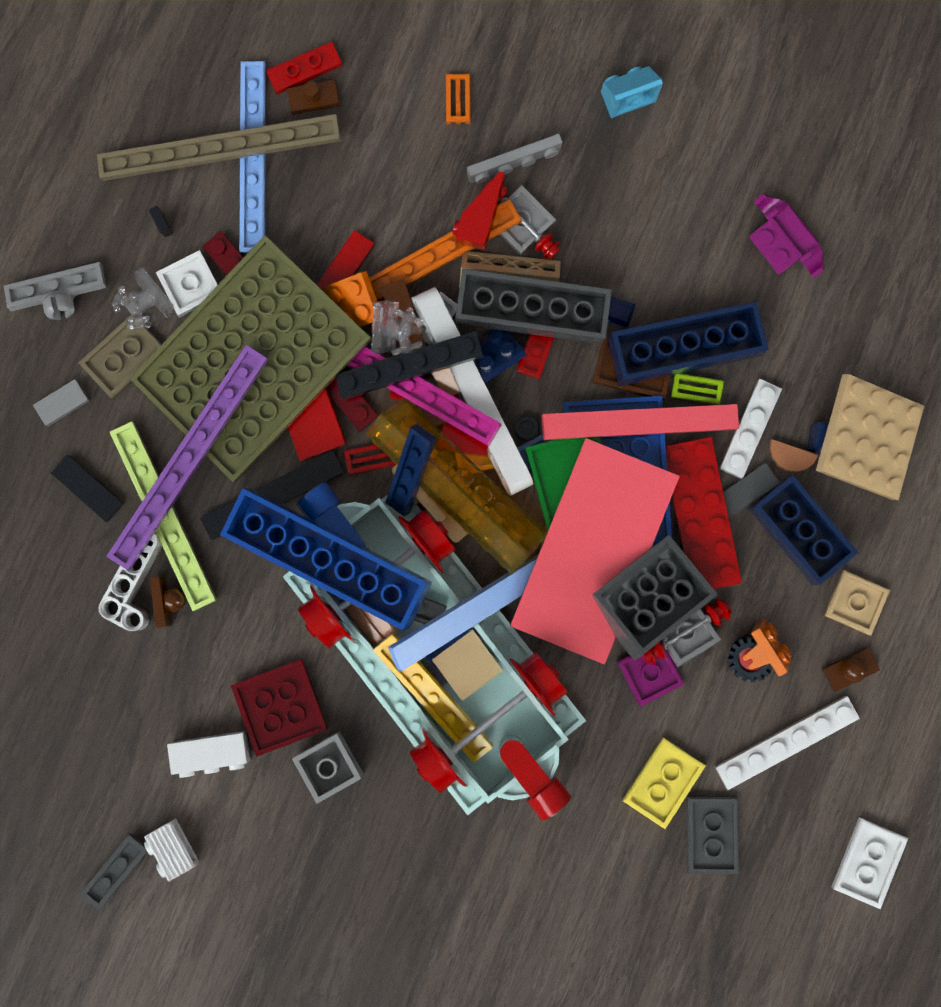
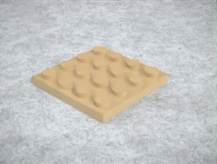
M842 374L816 471L888 499L899 500L924 406L850 374Z

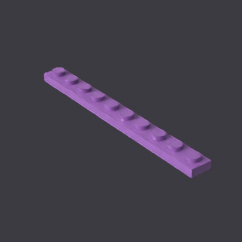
M245 345L106 557L126 570H131L268 362L266 357Z

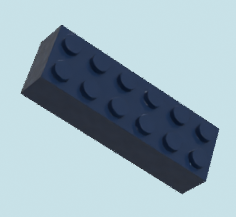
M757 302L612 332L607 339L619 387L762 356L769 350Z

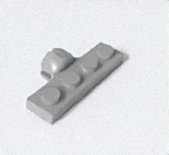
M100 262L4 285L7 308L10 311L42 304L44 314L52 320H62L61 311H65L66 318L73 315L75 311L73 303L75 296L106 288L103 266Z

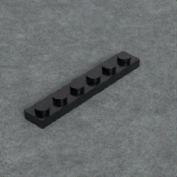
M474 331L336 375L341 399L345 400L485 356L479 333Z

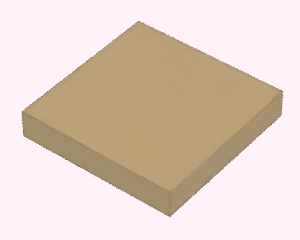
M842 570L823 616L871 636L890 590L846 570Z
M471 630L432 659L461 701L503 671L474 630Z

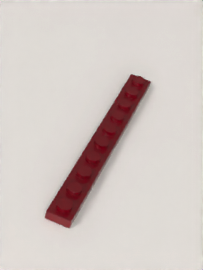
M219 231L202 246L226 275L244 258L222 231ZM336 378L327 386L330 398L359 432L379 417L362 395L345 400L341 399Z

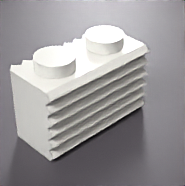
M176 818L144 836L146 839L144 846L150 855L154 854L158 862L156 864L157 871L162 878L166 877L168 882L194 868L199 863V859Z

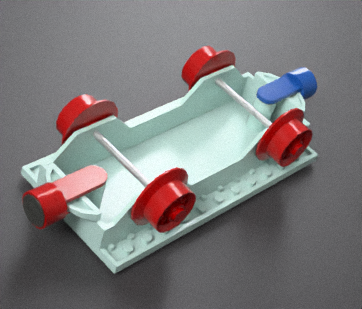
M327 482L320 483L312 488L296 504L305 517L432 581L425 597L447 605L445 611L482 589L454 553L456 549L445 536L449 533L440 521L435 523L425 510L421 511L417 505L413 504L411 512L404 517L385 503L388 495L383 499L378 498L370 505L357 502L340 504L341 500ZM290 571L283 576L303 602L298 611L306 622L305 627L314 638L317 636L327 648L330 649L334 645L338 647L415 748L409 753L418 767L416 769L418 774L425 782L429 781L439 793L448 789L467 815L485 801L490 803L496 797L508 800L527 798V803L541 821H544L556 815L570 802L572 796L560 780L553 776L559 764V747L568 741L567 736L586 722V720L566 696L568 692L557 679L560 676L557 669L552 663L547 666L537 652L533 653L515 629L510 626V623L500 610L477 623L469 630L475 631L503 671L463 701H461L448 681L425 657L419 660L477 725L476 728L455 743L373 651L375 646L371 644L345 611L351 603ZM413 620L410 629L401 630L398 628L395 634L401 639L424 624ZM483 732L493 743V748L473 763L462 751V748Z

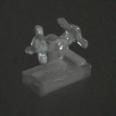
M143 267L134 273L136 282L142 290L138 293H129L128 298L126 297L127 293L124 292L125 286H120L112 302L115 313L119 312L120 306H124L132 314L133 318H126L129 330L133 328H149L151 326V322H148L150 317H143L142 313L153 306H156L166 319L174 314L173 304Z
M397 301L374 302L371 352L378 354L392 352L393 355H397L399 353H409L415 348H420L422 346L421 341L411 344L409 336L425 333L426 326L423 325V320L416 318L412 308H408L404 312L398 309L399 302ZM396 340H399L401 347L396 349Z

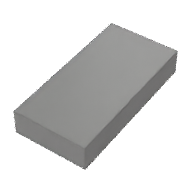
M74 379L33 406L44 425L49 427L90 400L78 380Z

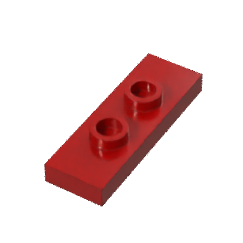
M331 41L266 70V73L276 95L287 91V88L299 86L343 65Z

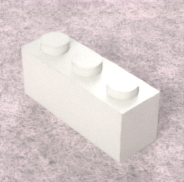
M247 730L173 741L167 744L171 775L179 774V778L194 776V771L204 770V774L216 773L220 771L219 767L229 766V770L245 768L244 764L251 761Z

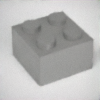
M340 730L292 758L316 804L360 780L364 775Z

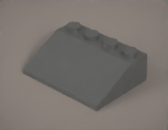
M670 535L592 594L616 638L634 661L718 595Z

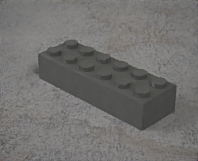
M462 269L455 324L602 344L606 338L612 289Z

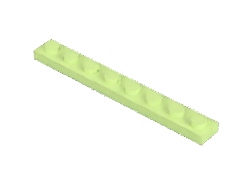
M131 421L110 431V434L143 502L158 479L159 474L135 423ZM172 506L156 530V533L192 611H196L217 601L174 506Z

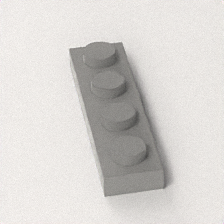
M556 134L468 166L467 176L470 184L473 182L477 184L486 182L490 179V176L498 174L499 171L508 174L517 166L527 167L534 164L539 158L545 157V159L556 156L561 151L563 143L560 135Z

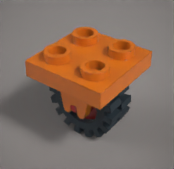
M765 618L755 623L751 632L752 636L745 634L744 637H739L729 651L728 663H730L731 671L734 670V675L737 678L741 676L745 682L747 679L750 682H755L757 679L761 681L770 674L772 669L775 670L779 677L788 672L791 663L790 657H792L785 643L781 645L776 637L778 632L771 622L767 623Z

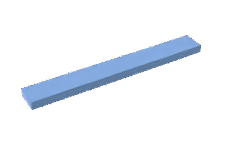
M241 61L240 130L266 126L265 61ZM266 154L240 158L239 252L241 254H248L265 235Z
M538 554L390 645L388 649L397 670H405L522 596Z

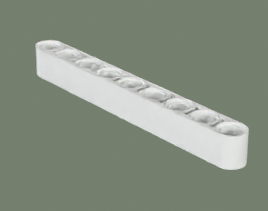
M435 287L411 298L415 311L432 344L460 336ZM474 361L450 367L460 389V392L457 393L460 400L502 424L486 450L506 492L512 496L532 486L531 475Z

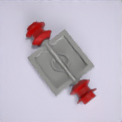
M522 185L508 199L506 198L508 188H503L499 204L510 199L522 222L500 235L520 256L536 242L535 252L541 250L544 253L543 260L547 257L550 260L554 258L561 250L558 247L561 242L554 243L551 240L552 233L543 234L556 222V219Z
M715 599V606L712 607L709 604L705 606V615L699 609L641 657L646 664L651 663L653 666H656L657 658L666 659L667 650L676 666L680 667L721 641L710 623L721 626L722 618L729 621L731 619L730 614L732 613L730 606L724 600Z

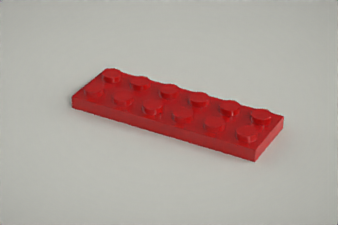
M712 437L666 446L667 471L680 476L672 496L684 554L713 589L742 584Z

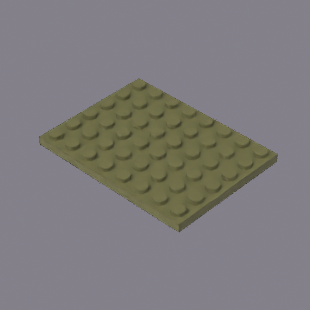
M264 235L139 368L130 380L187 435L245 345L266 357L268 362L206 454L232 482H237L372 338Z

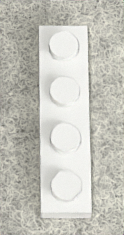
M762 379L757 381L739 421V429L735 430L719 466L720 470L740 479L744 477L782 388Z

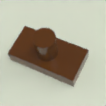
M335 80L319 83L307 82L303 86L287 88L292 115L340 106Z

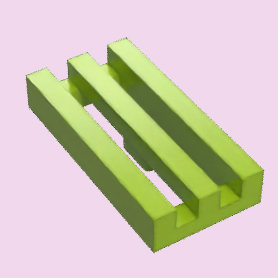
M682 373L674 375L670 398L720 405L723 380ZM679 380L717 386V390L679 384ZM678 389H679V390H685V391H691V392H697V393L715 395V396H716V399H714V398H708V397H702V396H696V395H690V394H685V393H679V392H677V391H678Z

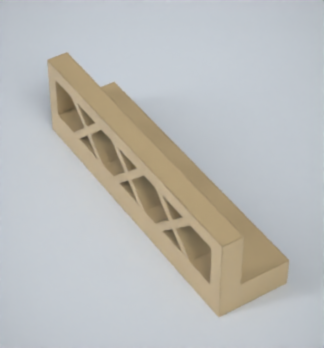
M471 251L462 257L460 282L462 269L559 282L560 261ZM467 260L478 261L479 263H468ZM500 263L503 264V266H496L494 264ZM518 266H526V267H528V268H527V269H524V268H519ZM543 269H555V271H544Z

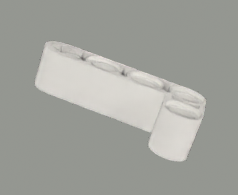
M156 532L150 539L153 545H146L143 551L148 553V555L141 553L139 556L142 561L141 568L136 571L133 567L131 570H126L120 566L99 604V613L103 618L128 631L143 630L149 623L148 613L144 609L132 604L162 548ZM125 579L130 583V589L126 593L121 590L120 586L121 582ZM113 601L118 605V611L114 615L109 612V604ZM134 613H137L140 617V623L136 627L130 621Z

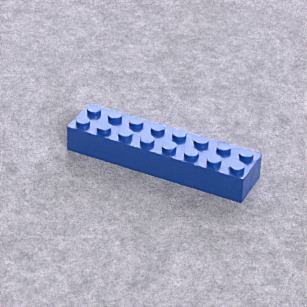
M242 488L220 534L401 630L410 629L432 584V581L253 489Z

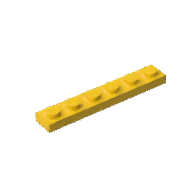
M392 632L375 646L373 651L453 741L457 743L476 728L477 725L420 661H417L403 671L397 670L388 647L400 640V638ZM482 732L464 746L462 751L474 763L493 748V743Z

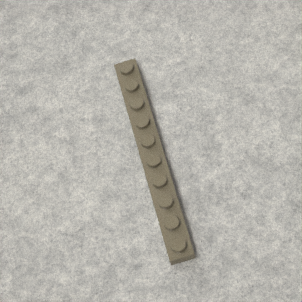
M336 114L101 153L97 154L99 177L102 181L340 142L341 136L338 117Z

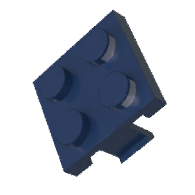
M494 329L480 339L485 357L473 361L483 381L486 383L527 354L508 331Z

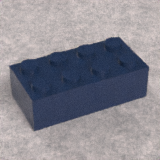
M793 475L783 479L748 508L812 585H821L858 554V551Z

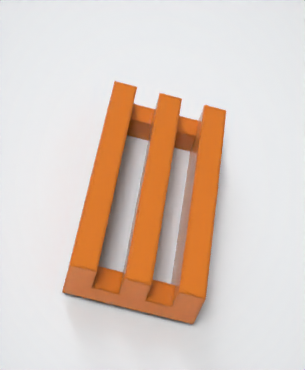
M446 74V124H461V122L470 124V74ZM451 80H456V116H451ZM460 80H465L466 116H461Z

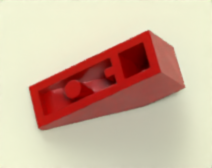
M499 171L461 215L460 221H455L453 235H456L455 239L458 244L486 251L505 183V174Z

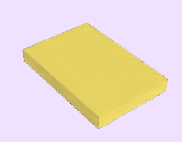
M662 737L622 801L666 829L706 765Z

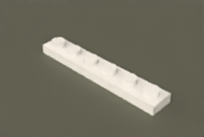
M843 696L714 767L724 786L729 790L860 718L848 696Z

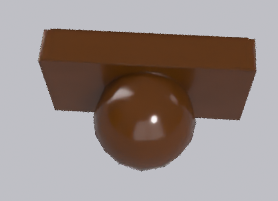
M152 577L149 581L156 627L172 626L170 612H177L183 608L185 604L184 594L177 588L166 589L165 577Z
M868 647L822 669L833 692L860 682L865 677L880 671Z

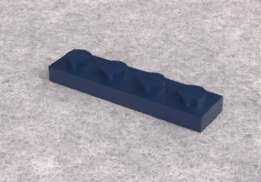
M418 424L410 427L385 502L404 517L411 512L437 439Z

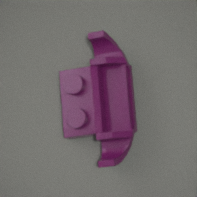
M764 193L754 200L755 204L769 221L752 233L749 238L778 275L798 260L804 264L813 278L824 271L821 245L793 208L786 202Z

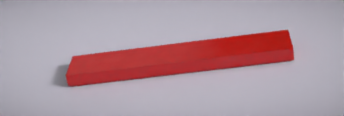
M354 230L317 283V286L325 292L323 287L355 275L375 244Z

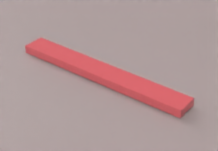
M737 404L541 415L543 440L739 429Z

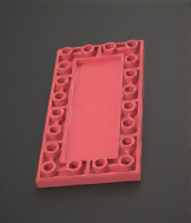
M585 438L510 626L605 665L616 636L592 594L651 549L680 476Z

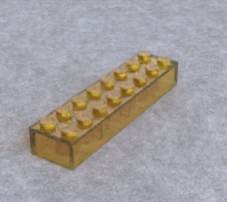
M401 399L380 414L365 434L397 465L410 427L418 424L437 438L420 487L449 516L458 522L464 531L470 534L484 550L488 551L510 574H513L545 540L547 533L407 399Z

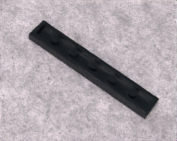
M331 451L255 491L283 505L307 493L320 483L328 482L344 474V471L334 451ZM237 499L200 518L211 540L221 536V531Z

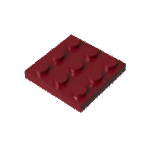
M303 659L231 685L256 757L328 730Z

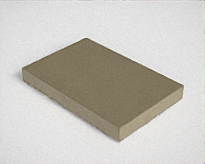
M132 313L78 363L111 399H115L132 383L130 378L155 353L162 343Z

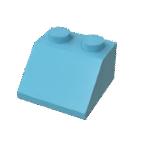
M650 66L645 68L635 67L623 76L613 75L603 82L601 94L610 117L613 118L655 103L663 82Z

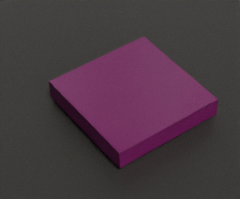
M667 650L666 659L657 658L656 666H653L651 663L646 664L642 657L634 661L630 655L616 661L639 707L684 685Z

